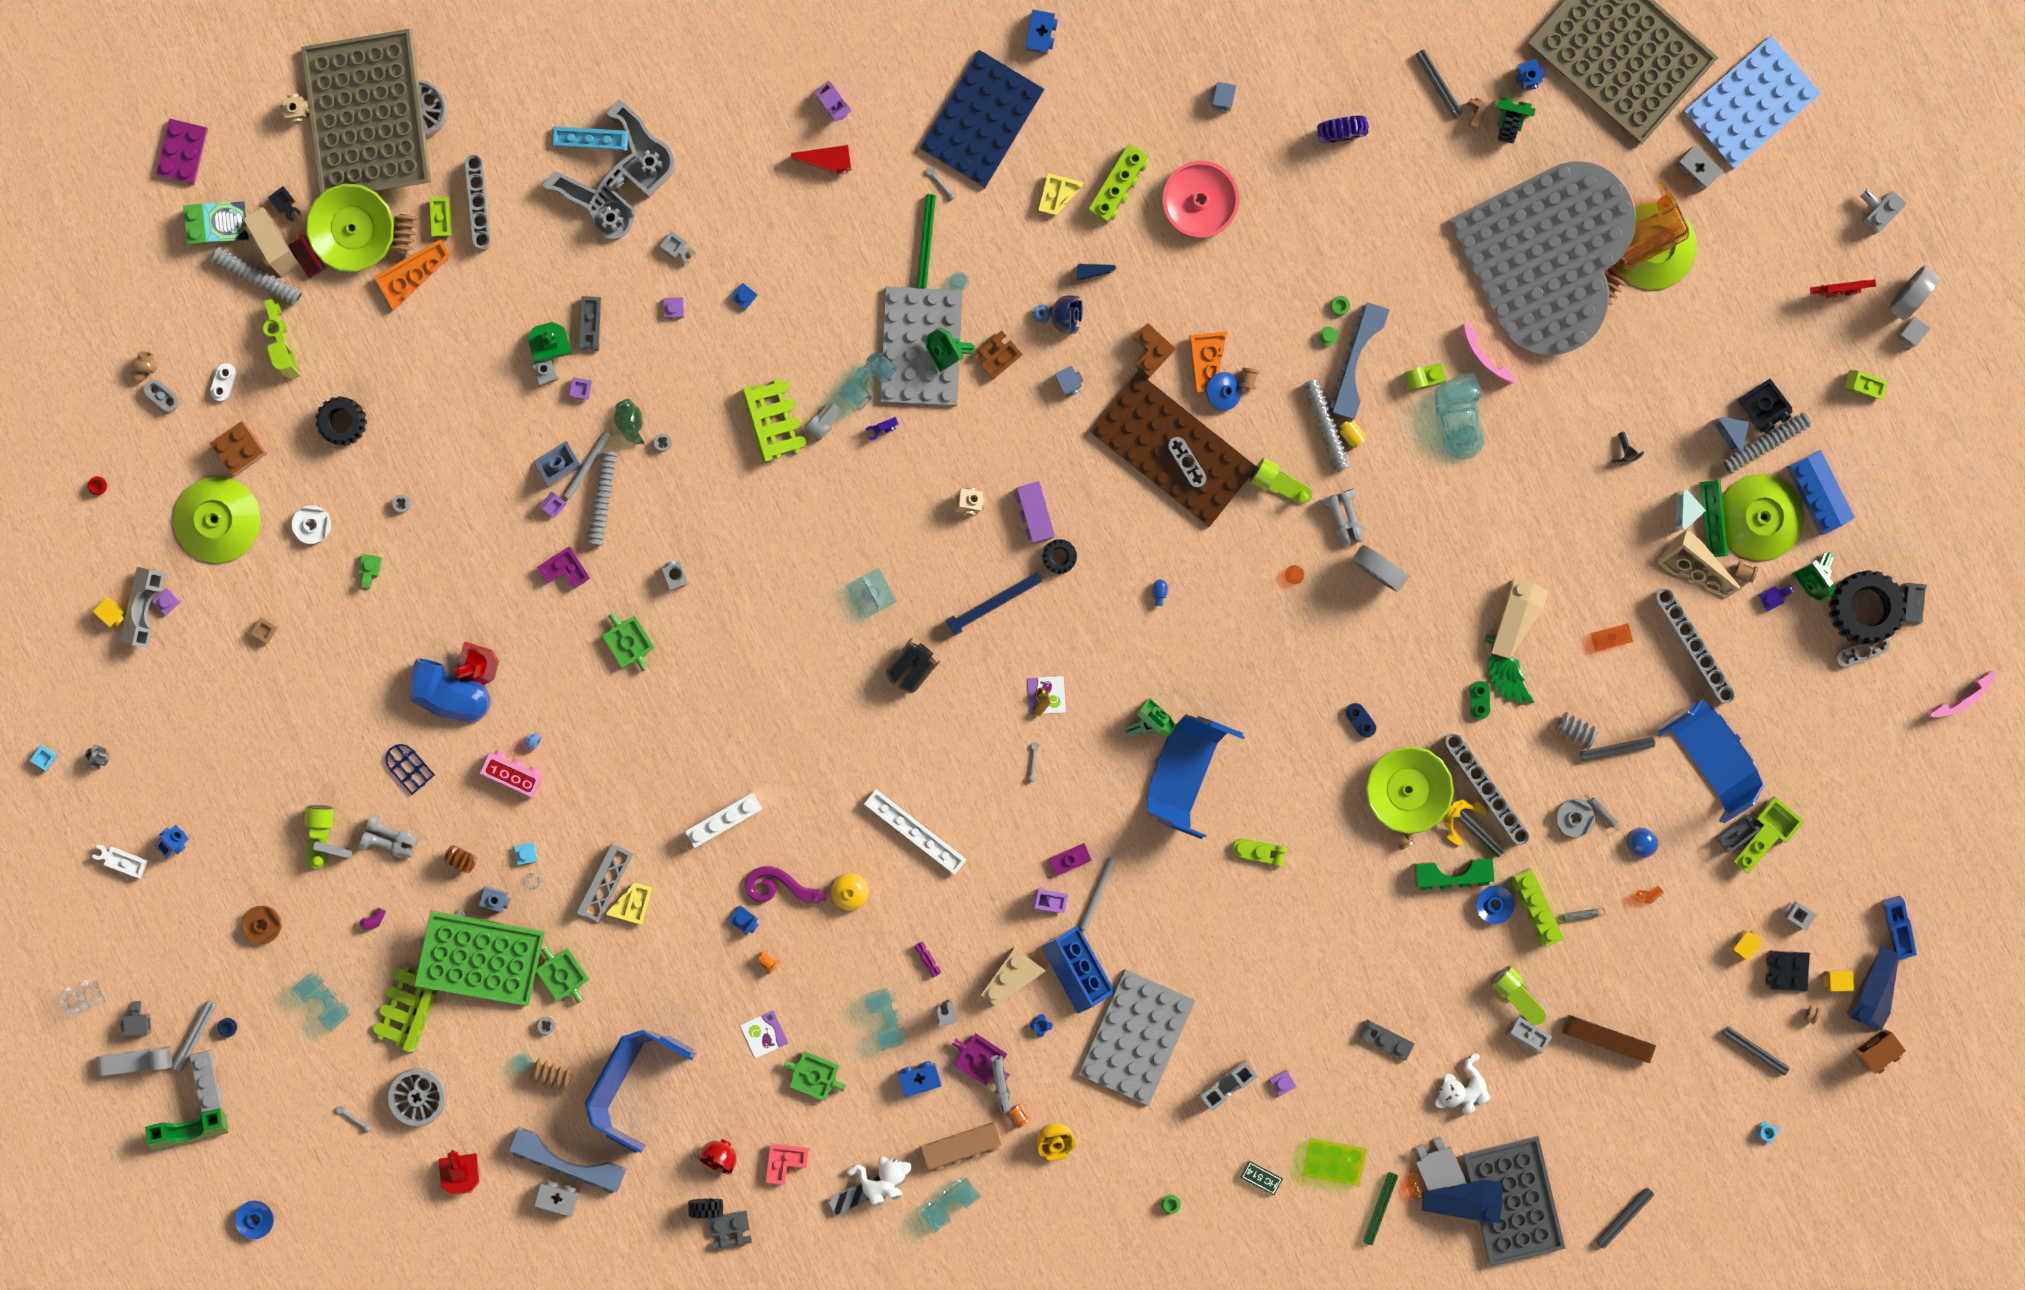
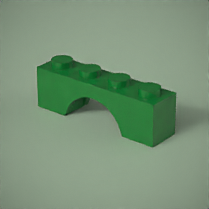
M1492 858L1471 859L1468 868L1463 873L1455 876L1443 874L1434 862L1414 863L1416 887H1421V890H1432V886H1440V889L1452 888L1451 885L1459 884V888L1471 887L1470 883H1478V886H1489L1490 882H1494Z
M220 1108L203 1112L198 1118L184 1123L172 1124L162 1122L145 1126L147 1145L153 1151L229 1133L226 1114Z

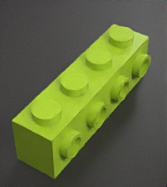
M1128 144L1088 211L1107 223L1110 219L1114 220L1119 212L1116 208L1120 203L1124 204L1129 196L1126 193L1129 187L1134 188L1139 180L1136 177L1140 170L1144 172L1149 164V161H1147L1148 155Z
M1528 868L1513 875L1514 881H1512V885L1515 891H1519L1522 897L1520 902L1524 910L1527 909L1530 914L1528 920L1531 926H1535L1538 932L1536 937L1539 943L1548 947L1563 940L1564 937L1533 869Z

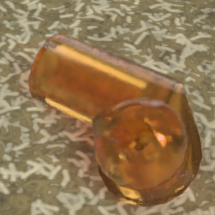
M1659 886L1655 887L1651 892L1638 890L1635 898L1640 903L1651 904L1664 891Z
M1410 1172L1406 1189L1413 1199L1422 1200L1424 1191L1417 1185L1419 1174Z

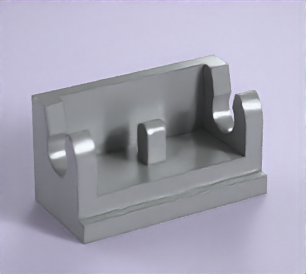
M952 998L947 999V1008H943V1011L941 1009L942 1006L938 1004L939 1027L958 1022Z
M1521 1017L1515 1019L1512 1023V1028L1507 1031L1506 1036L1538 1055L1544 1053L1552 1036Z

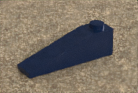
M1881 945L1847 1011L1850 1018L1869 1027L1883 1029L1891 1013L1899 953Z
M1478 1180L1476 1182L1424 1191L1421 1211L1500 1224L1503 1182Z

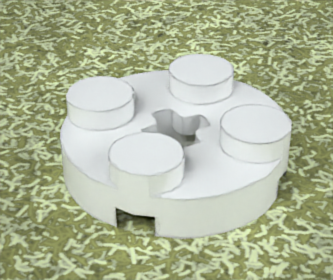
M308 505L300 509L293 516L292 530L300 541L316 544L324 541L329 535L331 519L329 514L322 508ZM311 519H314V523H317L313 530H310V527L306 525Z

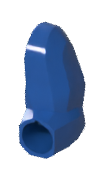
M423 658L415 660L409 681V699L411 702L436 716L468 723L478 722L486 716L490 708V696L485 686L479 682L456 678L454 675L446 674L444 665L439 662Z

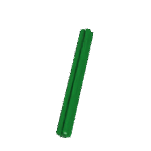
M926 194L916 284L917 288L922 289L927 288L936 200L934 194Z

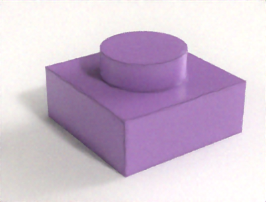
M683 297L664 298L665 318L684 317Z
M573 377L569 396L589 400L592 381Z
M551 491L539 506L555 518L567 503Z
M168 588L152 601L165 615H168L181 603Z
M1287 1070L1270 1079L1279 1096L1296 1087Z

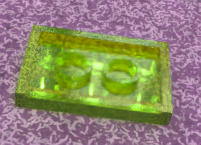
M1310 1137L1302 1175L1360 1187L1367 1149Z

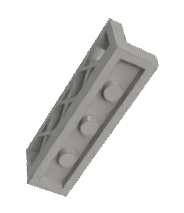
M614 843L611 844L577 911L578 914L587 916L597 922L600 921L634 853ZM618 851L628 855L625 863L617 865L615 860ZM615 868L618 876L616 880L608 882L606 873L608 870ZM607 885L609 894L607 897L600 899L597 891L600 887ZM598 902L600 907L598 916L587 912L591 904Z

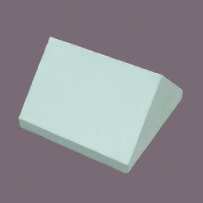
M1688 490L1677 492L1675 530L1687 529L1706 511Z

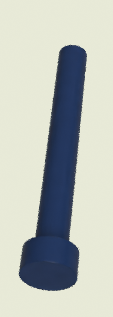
M1036 572L959 617L955 618L953 615L945 621L953 635L956 636L963 632L961 628L1040 584L1042 579Z

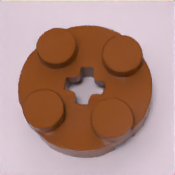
M267 905L253 907L244 916L243 932L251 942L258 944L269 943L278 937L282 929L281 917L275 909ZM260 919L267 923L265 930L257 927Z

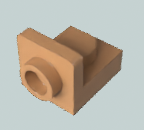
M1471 98L1468 105L1477 109V111H1472L1468 119L1471 121L1469 127L1476 130L1488 107L1485 106V102L1481 99Z

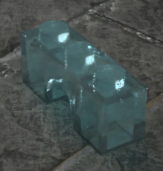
M872 353L867 358V363L855 371L854 378L842 386V391L839 395L854 410L861 411L873 398L866 388L867 382L871 377L875 376L879 381L886 383L898 370L883 353Z
M311 972L292 989L304 1003L313 997H319L324 1001L325 1010L318 1019L331 1032L350 1016V1010L345 1003H340L335 998L337 994L330 987L327 989L323 984V978L318 973L314 974Z
M886 987L865 994L870 1014L882 1012L888 1018L887 1026L876 1031L881 1050L904 1044L903 1039H906L904 1028H900L898 1021L901 1020L898 1009L894 1010L892 1002H895L893 992H888Z
M960 1177L953 1183V1188L949 1191L947 1189L943 1190L937 1195L939 1199L935 1202L929 1201L922 1207L921 1215L935 1233L951 1221L950 1216L945 1210L949 1202L958 1201L966 1209L981 1197V1194L968 1177L964 1179Z

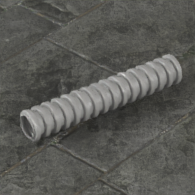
M221 247L216 248L211 257V262H217V265H222V268H227L228 271L232 270L234 274L238 273L239 277L243 276V279H249V282H254V285H259L260 288L264 287L266 291L270 290L271 294L275 293V296H281V299H286V302H291L292 305L297 304L302 295V290H296V287H291L290 284L286 285L285 281L281 282L279 278L275 279L274 275L270 276V273H264L265 271L259 270V267H254L253 264L249 265L247 261L243 262L242 258L238 259V256L227 253V250H222Z
M1316 378L1305 382L1303 387H1306L1305 393L1308 392L1307 398H1310L1311 409L1315 411L1313 414L1316 415L1317 418L1315 419L1319 422L1317 425L1321 427L1320 432L1323 433L1322 438H1325L1324 443H1327L1326 449H1329L1328 454H1331L1330 460L1334 462L1332 463L1333 466L1335 465L1334 470L1338 472L1349 468L1351 464L1347 462L1349 460L1345 456L1347 453L1343 451L1345 448L1341 446L1342 441L1339 440L1340 435H1337L1336 424H1333L1334 419H1331L1332 413L1328 411L1330 410L1326 405L1328 402H1325L1324 399L1326 397L1323 396L1322 393L1324 392L1320 389L1322 386L1318 384L1319 379Z
M1801 412L1800 416L1796 415L1795 419L1791 418L1790 422L1786 421L1785 425L1781 424L1779 426L1780 428L1776 427L1769 434H1764V437H1759V440H1754L1753 444L1749 443L1748 447L1744 446V449L1738 453L1734 452L1733 456L1729 455L1728 459L1724 458L1723 464L1729 473L1733 474L1734 470L1738 471L1739 467L1743 468L1745 466L1744 464H1750V461L1753 462L1755 458H1760V455H1765V452H1770L1771 448L1775 449L1776 445L1780 446L1781 442L1785 443L1786 439L1790 440L1791 436L1795 437L1796 433L1800 434L1801 430L1805 431L1806 427L1810 428L1811 421L1809 417Z
M605 450L601 452L603 457L600 458L602 463L599 464L601 469L598 470L600 475L597 476L599 481L596 482L598 487L595 488L597 493L594 494L596 499L593 500L595 505L593 504L592 506L594 510L591 512L593 516L590 518L592 522L589 524L591 528H589L590 534L587 536L589 537L587 543L597 546L604 544L602 539L605 538L603 533L605 534L606 532L604 528L607 526L605 522L608 520L606 516L609 514L607 510L610 508L608 504L611 502L609 498H611L610 492H612L614 468L616 469L615 463H617L616 457H618L616 452Z

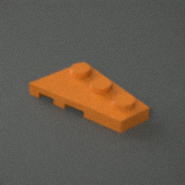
M1228 331L1189 335L1195 393L1206 392L1210 378L1220 372V363Z

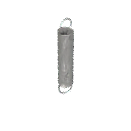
M1595 797L1592 798L1588 803L1610 827L1614 828L1618 822Z
M1598 909L1564 913V921L1562 922L1603 915H1599Z

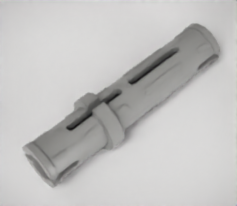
M998 1055L990 1059L996 1086L995 1096L998 1098L999 1111L1003 1112L1004 1109V1112H1009L1011 1110L1009 1100L1010 1089L1007 1087L1003 1057L1000 1055L998 1059Z

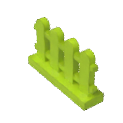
M778 378L773 380L774 384L760 387V384H756L753 390L751 386L744 387L741 390L763 463L772 461V456L775 455L777 459L781 458L782 453L792 450L795 453H799L800 448L806 444V439L803 436L796 437L794 432L795 429L800 427V420L798 418L790 419L789 411L794 409L795 403L791 399L785 400L783 393L789 390V384L786 381L779 382ZM778 395L779 402L766 406L765 398ZM759 400L760 408H757L755 401ZM783 413L784 421L771 423L770 417ZM761 419H765L766 426L762 425ZM789 432L791 439L777 442L775 435ZM768 437H770L772 444L770 445L767 441Z
M405 966L404 969H396L393 973L394 978L399 980L398 986L387 989V996L393 1000L391 1005L381 1006L380 1013L386 1018L384 1023L374 1024L373 1031L379 1035L378 1039L384 1040L386 1037L396 1041V1046L402 1047L403 1044V1050L415 1052L438 990L414 986L416 974L409 972L410 968ZM405 983L417 988L415 994L403 990ZM398 1001L409 1005V1011L406 1012L396 1008ZM391 1019L403 1023L402 1030L389 1026Z

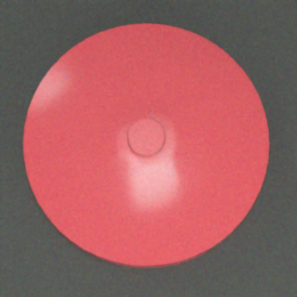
M1209 161L1189 162L1176 169L1167 180L1162 195L1163 210L1170 224L1182 234L1194 238L1212 237L1224 231L1235 218L1239 207L1238 187L1231 174L1220 165Z

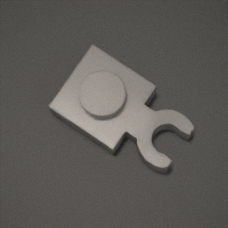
M672 231L660 245L661 248L675 258L680 254L686 263H690L686 258L688 252L693 255L696 254L693 249L685 248L687 242Z

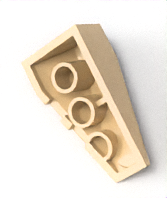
M1688 530L1674 538L1658 559L1657 563L1672 575H1681L1688 578V582L1693 584L1697 582L1705 586L1706 590L1724 598H1728L1740 589L1737 582L1704 543Z
M1519 578L1511 580L1491 654L1508 659L1511 658L1544 609L1548 594L1546 589Z

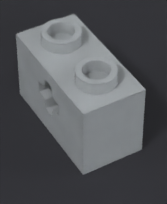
M1696 145L1676 163L1679 166L1678 170L1683 175L1690 176L1693 179L1692 183L1698 189L1702 188L1703 190L1708 188L1723 172ZM1700 165L1702 168L1697 173L1695 170Z
M546 1180V1182L540 1184L535 1207L572 1217L579 1192L575 1191V1187L568 1185L560 1187L557 1186V1182ZM556 1193H559V1197L563 1199L555 1201L556 1198L554 1196Z

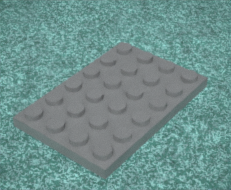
M886 287L881 402L957 406L959 361L940 373L926 349V336L941 327L949 331L953 338H959L960 340L963 290Z
M1125 969L1079 1071V1075L1149 1106L1195 1000Z

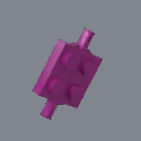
M976 1032L966 1044L955 1038V1042L952 1045L961 1050L954 1065L987 1086L991 1078L994 1077L991 1057L998 1055L999 1059L1001 1055L1004 1060L1007 1053ZM1005 1071V1076L1009 1077L1010 1074Z

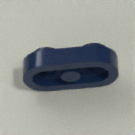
M1359 703L1349 704L1345 714L1355 730L1362 737L1368 738L1373 736L1376 732V724L1365 708ZM1354 709L1359 710L1358 716H1353L1352 711ZM1366 724L1370 726L1368 732H1365L1363 729Z

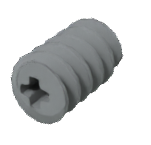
M1565 712L1561 716L1555 728V731L1558 728L1560 729L1559 735L1566 732V739L1574 736V743L1580 739V746L1587 743V750L1593 745L1598 734L1595 726L1590 728V723L1586 722L1583 725V720L1579 719L1576 721V716L1574 715L1569 718V712Z

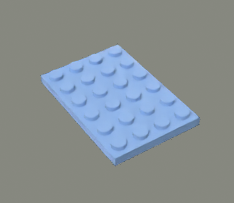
M1770 36L1683 112L1731 168L1735 169L1821 93L1776 40Z

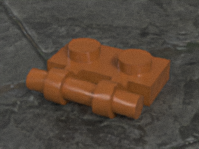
M1002 330L997 335H992L990 337L991 340L984 346H979L977 348L978 351L973 354L977 361L984 356L986 361L981 366L993 380L1023 355L1011 340L1005 345L1002 343L1001 340L1006 337ZM997 345L999 350L991 356L988 351Z

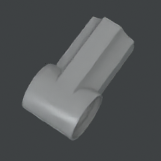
M830 400L820 414L810 421L806 429L819 440H822L843 410Z

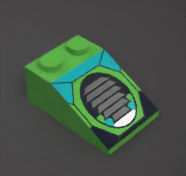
M244 201L183 205L188 245L198 246L249 240V235L244 228L247 226L244 218L247 217Z

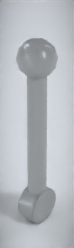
M928 168L927 174L932 176L947 193L948 199H955V194L951 193L934 173V169Z
M1036 742L1031 745L1033 753L1031 771L1028 776L1029 782L1035 781L1036 751L1039 748V744Z
M343 1106L337 1107V1113H343L345 1116H347L355 1123L363 1127V1130L365 1132H369L371 1130L370 1125H365L364 1123L356 1119L354 1116L346 1112Z

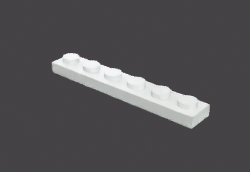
M877 789L865 802L864 805L954 875L967 860Z

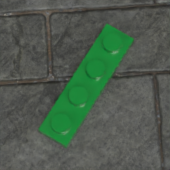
M1721 480L1700 482L1702 507L1706 510L1703 513L1706 547L1715 557L1728 556Z

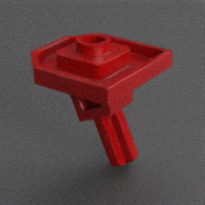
M464 642L458 667L454 669L455 677L485 685L495 679L499 660L492 649Z
M451 1150L447 1154V1158L438 1159L441 1188L450 1195L472 1193L480 1183L477 1153L459 1156L458 1152Z

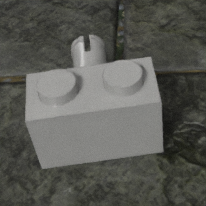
M1867 188L1860 195V198L1872 209L1862 222L1875 234L1879 233L1907 203L1894 191L1889 192L1883 199H1879Z

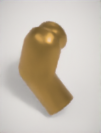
M1042 687L1036 690L1039 704L1033 710L1038 716H1041L1050 705L1049 692Z

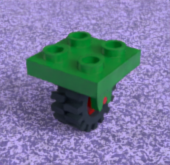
M1500 97V100H1494L1493 108L1501 110L1497 125L1500 127L1499 141L1514 144L1518 131L1521 132L1525 116L1531 117L1535 114L1536 109L1531 108L1532 104L1526 102L1514 104L1513 99Z

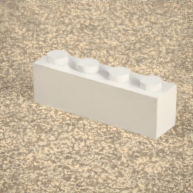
M751 793L685 832L694 848L763 808L755 794Z

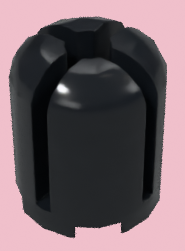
M913 638L908 640L906 645L886 668L887 678L894 685L917 657L921 658L898 687L899 690L905 693L916 692L940 663V660L936 662L931 657L934 653L922 643L916 645L911 642Z

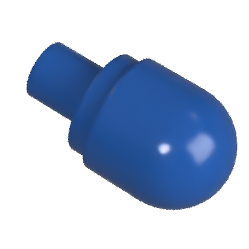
M1162 579L1156 580L1153 584L1152 594L1156 598L1155 606L1162 607L1163 598H1166L1168 594V584Z

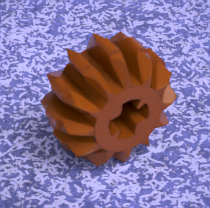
M452 845L446 850L443 860L446 864L458 870L470 873L476 865L477 857Z

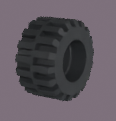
M338 396L323 402L324 405L319 407V413L316 414V427L319 429V434L323 436L322 438L330 443L346 446L357 442L356 440L360 439L362 433L366 431V413L356 401ZM346 410L351 415L352 423L347 431L340 433L332 428L331 419L335 412Z

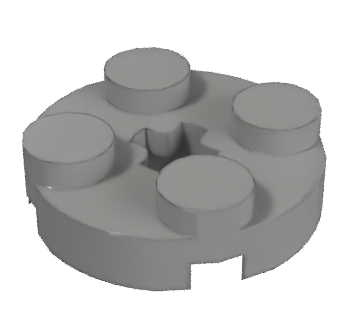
M1569 799L1558 808L1556 824L1568 836H1583L1589 833L1595 824L1594 811L1591 805L1584 800ZM1576 812L1579 813L1580 821L1572 823L1571 815H1575Z

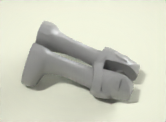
M1354 488L1339 493L1346 511L1348 523L1345 522L1337 494L1321 499L1322 505L1332 510L1338 527L1335 530L1337 538L1342 541L1345 547L1351 545L1348 530H1352L1356 543L1363 541V525L1357 521L1352 504L1353 498L1356 495Z
M371 814L366 829L384 834L394 839V842L365 831L359 847L366 849L369 845H377L393 851L392 854L396 857L412 858L414 851L401 846V844L405 842L408 845L417 846L419 840L406 830L399 832L382 825L379 822L378 816Z

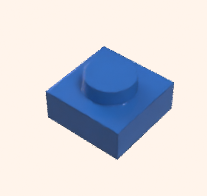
M742 283L731 298L747 310L758 295Z

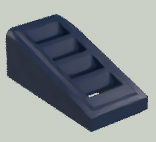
M1078 264L1077 280L1112 273L1116 270V266Z

